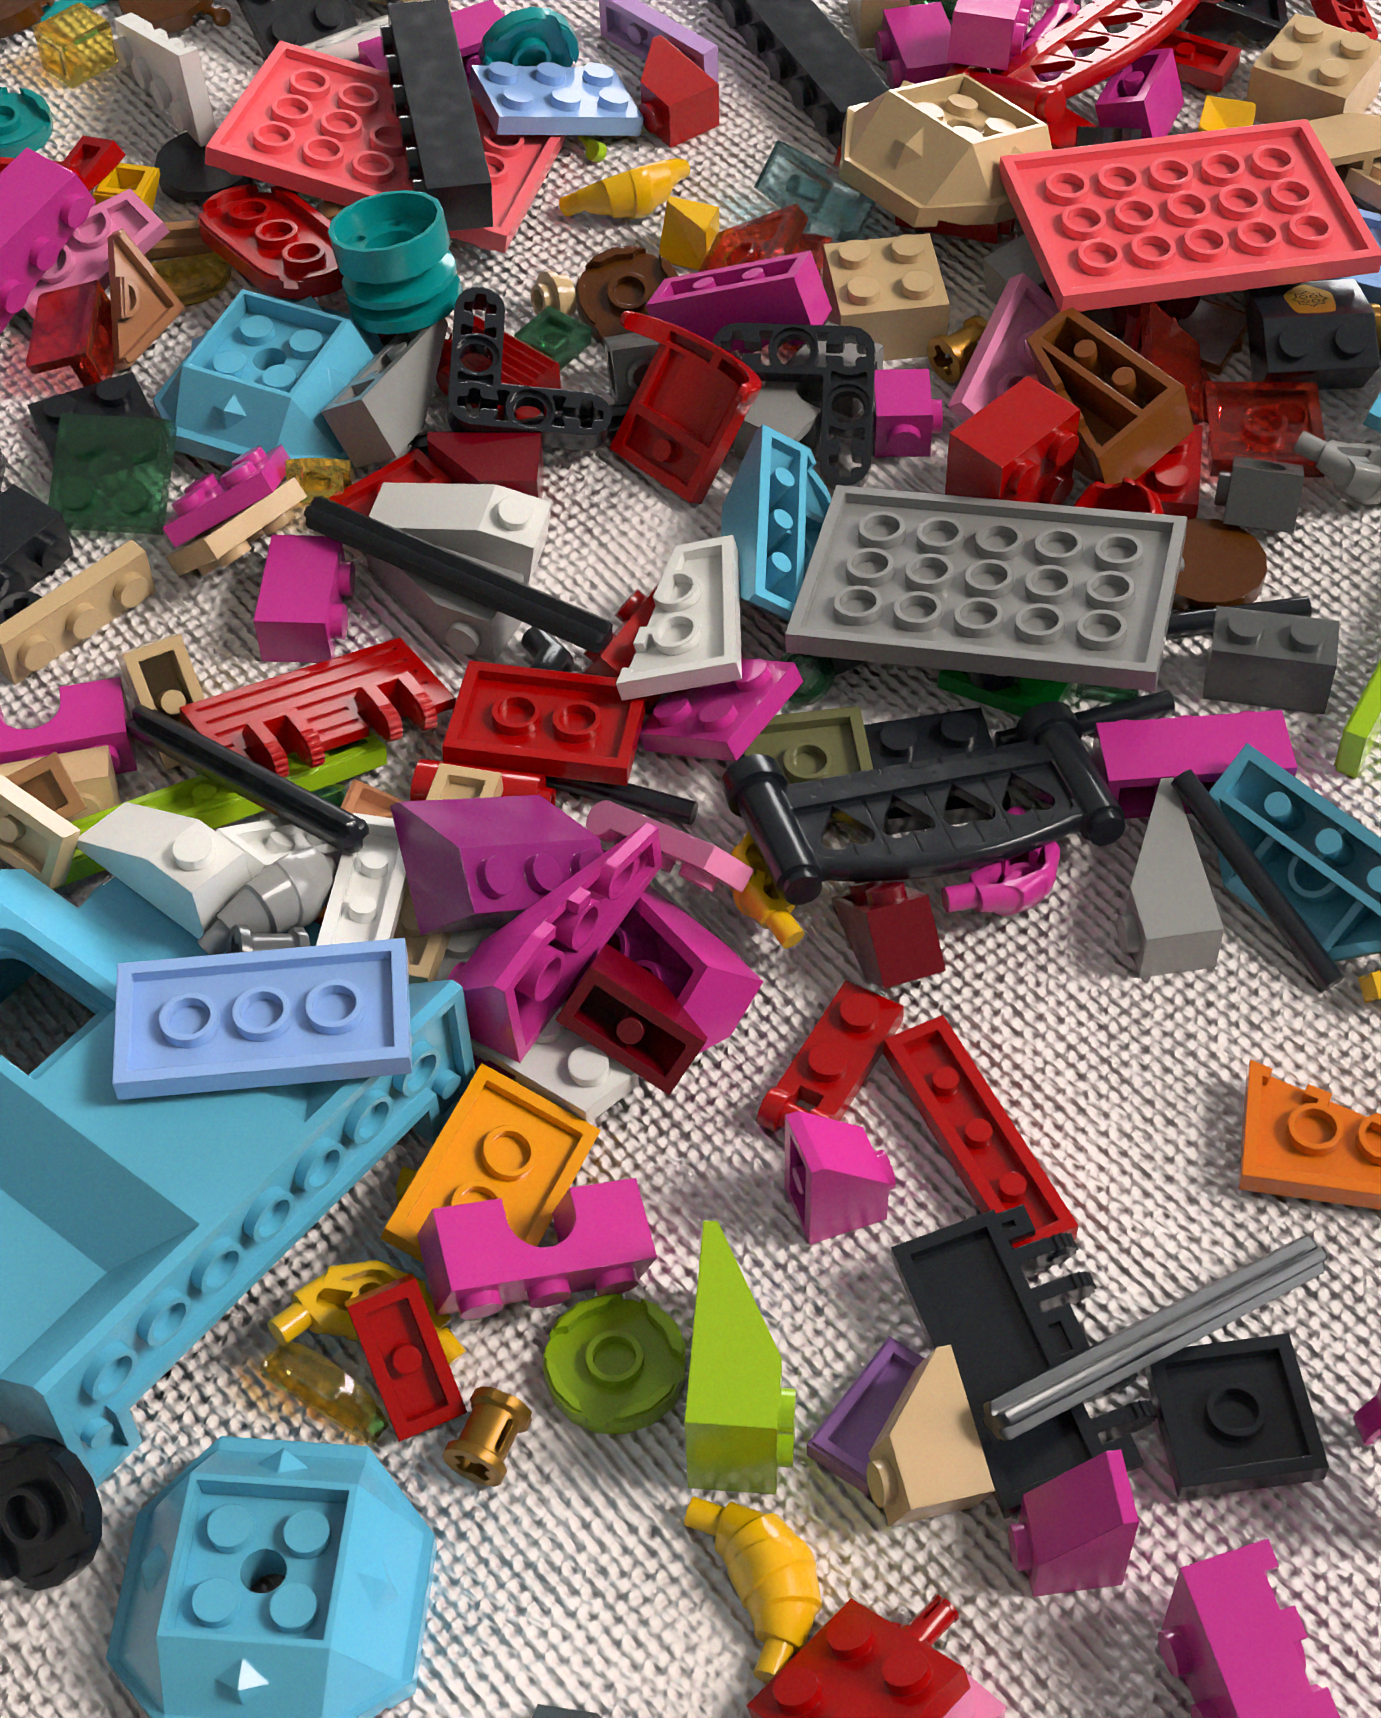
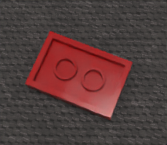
M469 660L442 745L443 761L544 774L549 777L627 786L649 696L622 701L616 686L618 678Z

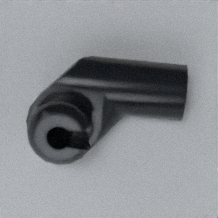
M533 626L524 633L521 644L534 658L530 668L572 673L574 668L573 657L553 635Z

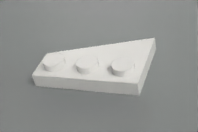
M728 535L675 545L654 593L653 599L656 606L647 627L639 628L633 642L636 653L629 668H622L617 679L616 686L622 701L742 679L739 552L734 536Z

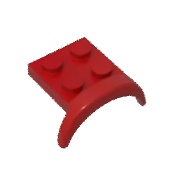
M624 311L619 319V323L623 328L660 344L609 449L689 503L702 504L751 405L755 403L761 391V379L737 357L693 332L658 318L637 312Z

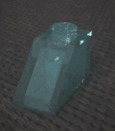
M777 140L754 185V188L809 231L839 242L858 240L876 205V202L841 180L838 171Z

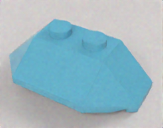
M762 424L754 434L722 505L721 537L733 535L739 552L740 601L762 612L790 621L832 498L826 485L813 469L817 463L811 449Z
M1246 743L1209 791L1210 795L1334 962L1381 953V838ZM1217 848L1223 886L1272 922Z

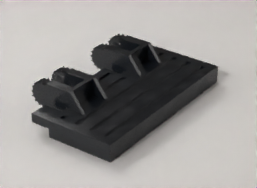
M1024 1204L997 1214L993 1209L891 1247V1259L931 1351L933 1352L937 1347L951 1345L995 1488L993 1494L1004 1519L1020 1514L1023 1494L1105 1451L1121 1449L1127 1472L1143 1467L1144 1461L1131 1433L1145 1429V1427L1151 1425L1158 1418L1150 1400H1139L1138 1402L1129 1403L1090 1419L1084 1404L1125 1389L1133 1381L1137 1380L1138 1374L1135 1373L1007 1442L998 1441L992 1431L986 1429L982 1420L985 1414L983 1405L986 1400L1090 1347L1071 1304H1077V1302L1090 1297L1095 1292L1094 1290L1097 1287L1090 1272L1078 1271L1077 1273H1071L1030 1288L1026 1280L1027 1276L1065 1262L1077 1253L1078 1247L1071 1233L1060 1232L1056 1235L1053 1234L1051 1237H1045L1012 1249L1011 1244L1035 1236L1036 1230Z

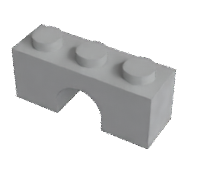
M828 321V322L825 324V325H835V326H839V325L834 324V323H832V322H830V321ZM818 341L819 361L817 367H826L825 355L843 357L844 366L847 367L855 366V361L858 357H866L865 354L857 353L856 344H845L843 353L833 354L826 353L827 341ZM874 342L876 351L875 370H883L884 346ZM801 344L796 354L785 365L796 367L804 364L810 355L807 345ZM766 381L755 403L751 405L734 439V457L743 461L756 430L764 424L809 447L815 458L820 452L823 383ZM844 396L834 402L831 410L852 419L861 410L863 405L855 397Z

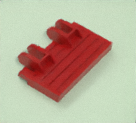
M399 637L179 707L183 725L285 778L290 774L287 758L289 754L296 753L301 761L305 762V765L311 769L324 765V762H326L324 751L369 737V728L371 727L380 737H383V740H386V743L402 738L404 730L401 717L407 716L421 731L436 727L438 724L437 714L454 709L456 698Z

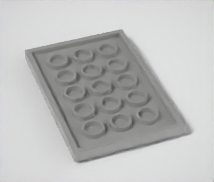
M836 485L785 633L786 653L870 661L879 664L889 663L927 667L937 670H956L994 674L997 676L1051 680L1061 683L1108 686L1127 690L1156 691L1186 539L1187 517Z

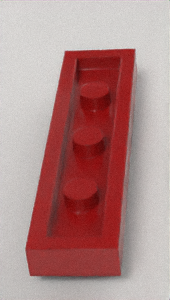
M944 1015L885 1038L883 1055L981 1213L994 1209L997 1214L1024 1204L1036 1230L1035 1236L1011 1244L1012 1249L1045 1237H1051L1053 1234L1056 1235L1060 1232L1071 1233L1074 1240H1076L1079 1225Z

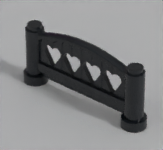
M1047 701L1029 709L1023 714L1016 725L1015 736L1018 743L1002 745L997 748L991 747L969 751L968 753L942 756L938 759L931 758L910 762L909 764L904 763L880 769L855 772L850 775L844 774L788 785L779 763L773 757L764 754L745 756L731 764L724 772L720 782V788L729 809L736 816L743 818L776 892L792 905H804L816 899L822 891V882L894 881L947 875L999 863L1041 848L1068 834L1080 832L1084 839L1091 841L1096 846L1110 845L1123 835L1126 828L1123 809L1081 742L1082 727L1071 708L1061 701ZM1017 785L1046 801L1052 808L1047 810L1031 808L1025 814L1014 815L1005 811L1002 805L1008 786ZM958 796L990 814L993 819L984 822L970 820L966 825L952 826L943 820V815L949 797ZM894 807L902 809L933 828L932 831L927 833L911 831L908 835L901 838L890 837L882 829L889 809ZM836 818L873 840L864 845L849 843L845 848L837 850L827 848L822 844L829 820Z

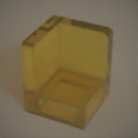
M76 3L33 27L43 69L71 89L111 68L118 62L113 47L114 39L110 22L83 3Z

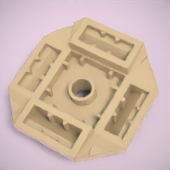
M965 73L918 84L903 80L900 88L888 90L871 102L847 108L842 128V157L840 160L839 178L914 228L937 227L939 221L959 225L995 224L1017 217L1000 178V156L1052 150L1048 125Z

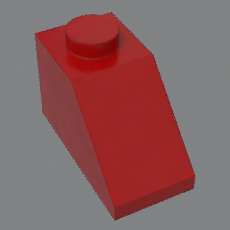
M662 35L652 38L640 80L641 105L639 106V111L644 117V128L649 133H654L668 147L672 148L719 126V84Z

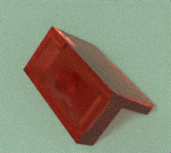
M98 280L39 295L26 359V366L31 374L71 366L83 387L112 377L114 364L111 301Z

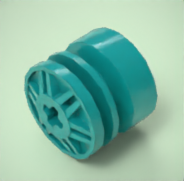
M417 191L382 192L362 198L343 208L331 220L328 230L329 239L340 273L344 275L342 286L348 299L347 304L350 315L360 328L367 332L386 335L409 333L437 323L449 316L455 309L457 297L463 290L456 273V261L451 251L448 250L451 240L444 211L438 199L424 192Z

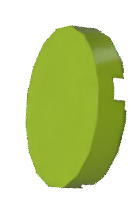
M623 1294L596 1296L578 1302L557 1319L549 1334V1342L545 1347L543 1357L544 1381L553 1404L572 1423L599 1434H628L653 1425L674 1407L685 1385L686 1345L676 1322L657 1304L642 1298L641 1303L633 1299H623Z

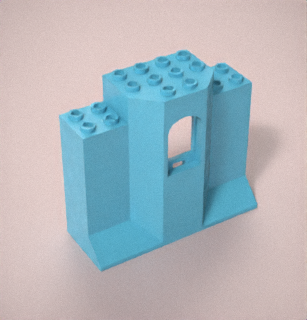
M0 869V1004L38 971L96 1014L29 1075L0 1054V1421L19 1437L34 1434L57 1440L77 1455L93 1478L97 1489L142 1443L129 1409L413 1126L415 1133L432 1145L435 1143L476 1073L463 987L454 980L409 984L411 1074L118 1100L112 1085L117 963L205 956L209 954L198 944L197 941L199 939L115 876L107 883L95 888L87 898V901L77 908L24 869ZM313 921L310 925L304 927L305 932L309 935L310 946H316L321 925Z

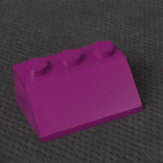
M541 795L403 801L390 805L420 935L503 927L603 854L600 839Z

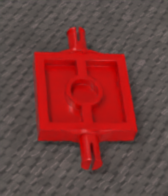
M935 1594L931 1601L908 1625L884 1619L851 1598L746 1705L751 1718H943L971 1688L964 1667L932 1648V1645L953 1623L957 1622L959 1614L946 1598L942 1600L941 1595Z

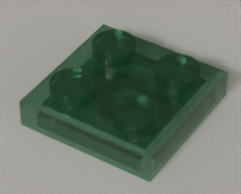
M61 413L48 505L63 514L66 528L70 530L163 535L164 530L162 527L165 525L177 427L172 420Z

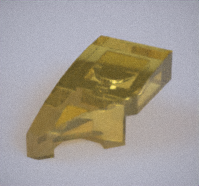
M294 458L285 460L287 480L295 477L307 495L300 503H311L314 497L317 496L328 499L331 496L340 495L344 492L345 488L356 483L354 471L349 460L332 458Z

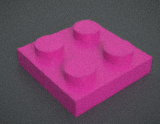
M282 444L266 453L261 445L236 458L231 463L233 468L224 473L219 480L216 479L213 473H209L183 490L185 495L171 505L175 512L162 527L174 547L176 548L273 493L293 465Z
M741 658V680L671 692L668 697L661 700L655 706L653 714L642 725L639 739L645 751L737 761L803 683L795 663Z

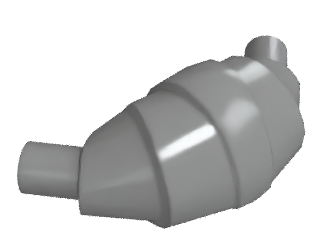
M1306 431L1302 432L1293 452L1317 463L1316 468L1333 483L1334 488L1348 495L1355 502L1364 505L1381 503V446L1376 444L1345 443L1336 440L1326 442Z
M314 846L279 858L241 887L237 895L217 914L219 919L197 941L198 944L209 955L224 954L230 930L235 924L248 926L250 932L283 933L288 932L291 927L310 925L320 915L322 908L328 904L338 869L335 860L330 855L320 852Z

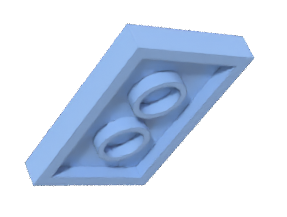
M501 61L493 62L489 66L471 65L469 85L496 135H641L644 117L614 68L599 63H589L584 67H562L551 62H543L537 66H514L513 64Z

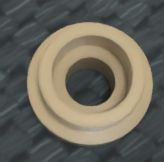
M554 271L541 272L537 277L536 284L532 286L531 303L533 310L538 316L542 317L546 324L550 326L562 324L565 318L572 317L576 311L575 288L571 279L566 274L558 275Z

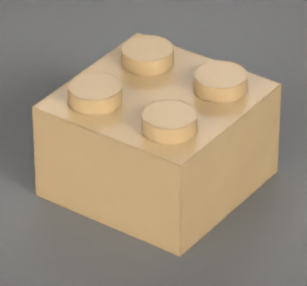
M1295 13L1252 65L1246 102L1256 104L1255 121L1269 124L1302 119L1309 121L1349 112L1363 114L1378 95L1381 81V42L1370 39L1363 33L1350 32L1323 23L1316 17L1302 16Z
M930 233L905 234L898 237L849 240L846 242L823 244L822 283L832 308L828 315L830 322L839 326L858 327L866 331L874 342L884 346L883 361L927 357L929 340L939 334L948 336L950 303Z

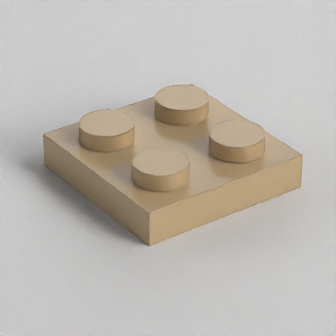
M292 477L280 483L270 495L193 537L165 558L178 576L196 568L204 576L220 565L225 567L251 549L250 543L265 534L266 536L273 534L295 519L296 516L290 508L305 499L307 495L295 477Z

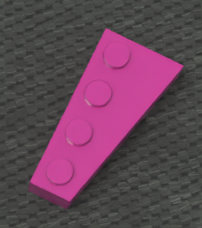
M27 147L0 173V334L15 313L24 307L32 289L45 271L55 264L59 252L76 228L86 221L91 207L96 202L76 173Z
M1268 1538L1180 1567L1162 1625V1631L1158 1632V1644L1170 1674L1174 1678L1183 1676L1195 1702L1190 1708L1192 1718H1340L1329 1688H1322L1318 1684L1310 1685L1305 1673V1653L1301 1643L1308 1636L1296 1606L1294 1605L1282 1610L1278 1606L1268 1581L1267 1573L1278 1568L1279 1564Z

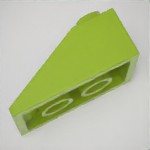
M703 1220L685 1412L688 1488L777 1494L778 1467L793 1468L796 1389L782 1388V1358L719 1222Z

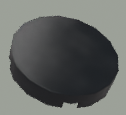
M188 132L182 133L168 141L157 153L154 165L155 168L160 170L159 185L162 192L173 201L185 204V198L197 200L198 206H202L212 195L222 190L240 185H253L252 178L233 175L226 170L206 165V145L200 147Z
M30 1434L0 1444V1575L5 1579L15 1576L22 1582L29 1583L23 1586V1588L35 1591L59 1586L77 1577L93 1561L102 1538V1506L93 1478L77 1455L55 1439Z

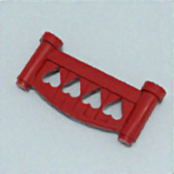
M1094 0L1075 15L1062 22L1058 27H1055L1042 36V38L1028 46L1021 52V55L1011 58L1007 71L996 69L989 73L988 69L984 67L955 63L947 71L945 77L965 73L1049 125L1062 118L1066 108V99L1104 81L1145 55L1169 36L1200 2L1215 4L1224 0H1163L1161 5L1152 9H1142L1139 4L1153 0ZM1132 22L1122 32L1109 33L1105 29L1110 25ZM1099 46L1092 54L1085 57H1075L1071 53L1075 49ZM1063 71L1061 76L1053 81L1042 82L1037 78L1042 73Z

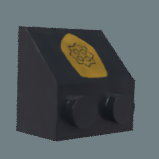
M1355 279L1309 281L1244 290L1254 394L1363 388L1380 367L1375 313Z

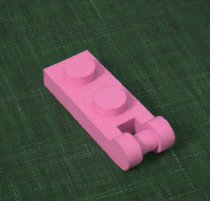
M604 800L598 802L590 810L586 819L587 830L603 842L610 843L614 841V845L618 844L646 822L658 827L663 864L660 870L671 873L675 864L682 866L678 873L679 876L710 892H713L718 882L743 892L754 871L753 868L716 845L611 801Z

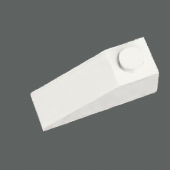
M383 482L369 517L431 544L521 573L524 577V584L529 585L546 543L552 502L495 484Z
M129 802L123 803L80 835L77 842L79 850L197 939H200L219 919L217 914L237 895L241 887L251 880L245 853L199 819Z

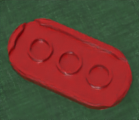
M257 185L235 186L212 195L202 205L203 213L200 212L199 214L198 212L197 220L202 241L262 291L281 298L304 299L312 296V298L325 296L343 289L342 280L344 275L340 273L336 264L328 235L331 221L290 190L280 186H270L271 193L258 192Z

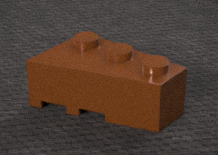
M1073 307L1061 312L1059 311L1027 338L1039 383L1081 409L1077 433L1079 437L1078 449L1098 482L1114 484L1122 482L1123 477H1128L1135 481L1194 431L1184 385Z

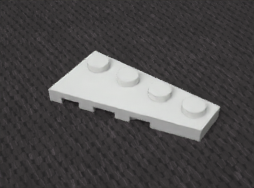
M132 12L114 18L118 38L113 40V47L121 66L124 69L129 67L133 71L139 86L142 89L148 88L152 92L158 107L161 110L167 109L171 113L177 128L181 132L187 131L200 147L207 145L217 131L198 49L193 46L185 48L184 42L177 37L169 40L166 31L161 28L154 30L150 22Z
M493 928L452 932L435 981L447 980L453 968L460 962H467L480 943L496 931ZM566 1000L539 1035V1038L521 1063L471 1039L472 1051L477 1056V1059L481 1058L486 1062L490 1060L515 1075L516 1081L520 1085L588 1123L592 1122L639 1085L636 1073L555 1020L566 1004Z

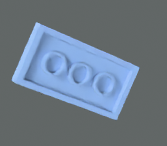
M405 938L117 963L112 1085L118 1100L412 1073L408 953Z

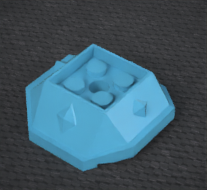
M242 289L213 327L208 329L202 336L192 340L189 354L153 398L156 416L163 426L173 450L232 468L231 463L236 458L261 445L266 453L282 444L293 462L292 467L284 478L304 477L324 470L328 475L351 474L355 467L321 411L383 349V345L378 333L367 332L360 328L357 322L353 321L350 314L319 306L312 296L297 300L277 296L269 297Z
M220 1436L138 1512L106 1660L113 1673L130 1692L148 1718H374L386 1707L390 1710L416 1693L437 1553L435 1534L368 1446ZM281 1574L285 1576L281 1585L271 1592L254 1593L251 1591L254 1583L265 1575Z

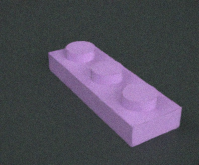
M599 0L601 36L646 62L652 38L662 35L718 83V46L639 0Z

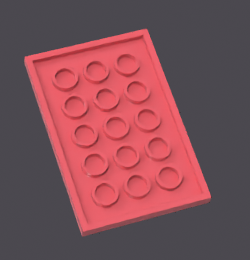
M284 41L278 42L205 148L206 165L226 170L233 175L250 177L286 188L290 191H297L344 206H349L362 198L382 192L412 191V179L409 180L405 148H402L399 119L395 116L392 86H389L387 72ZM471 97L492 183L493 227L448 232L451 238L474 244L478 248L505 253L565 142V135H496L477 98Z
M1307 119L1000 156L999 171L1002 184L1060 312L1072 307L1079 312L1109 307L1138 305L1155 301L1378 273L1380 270L1381 249Z

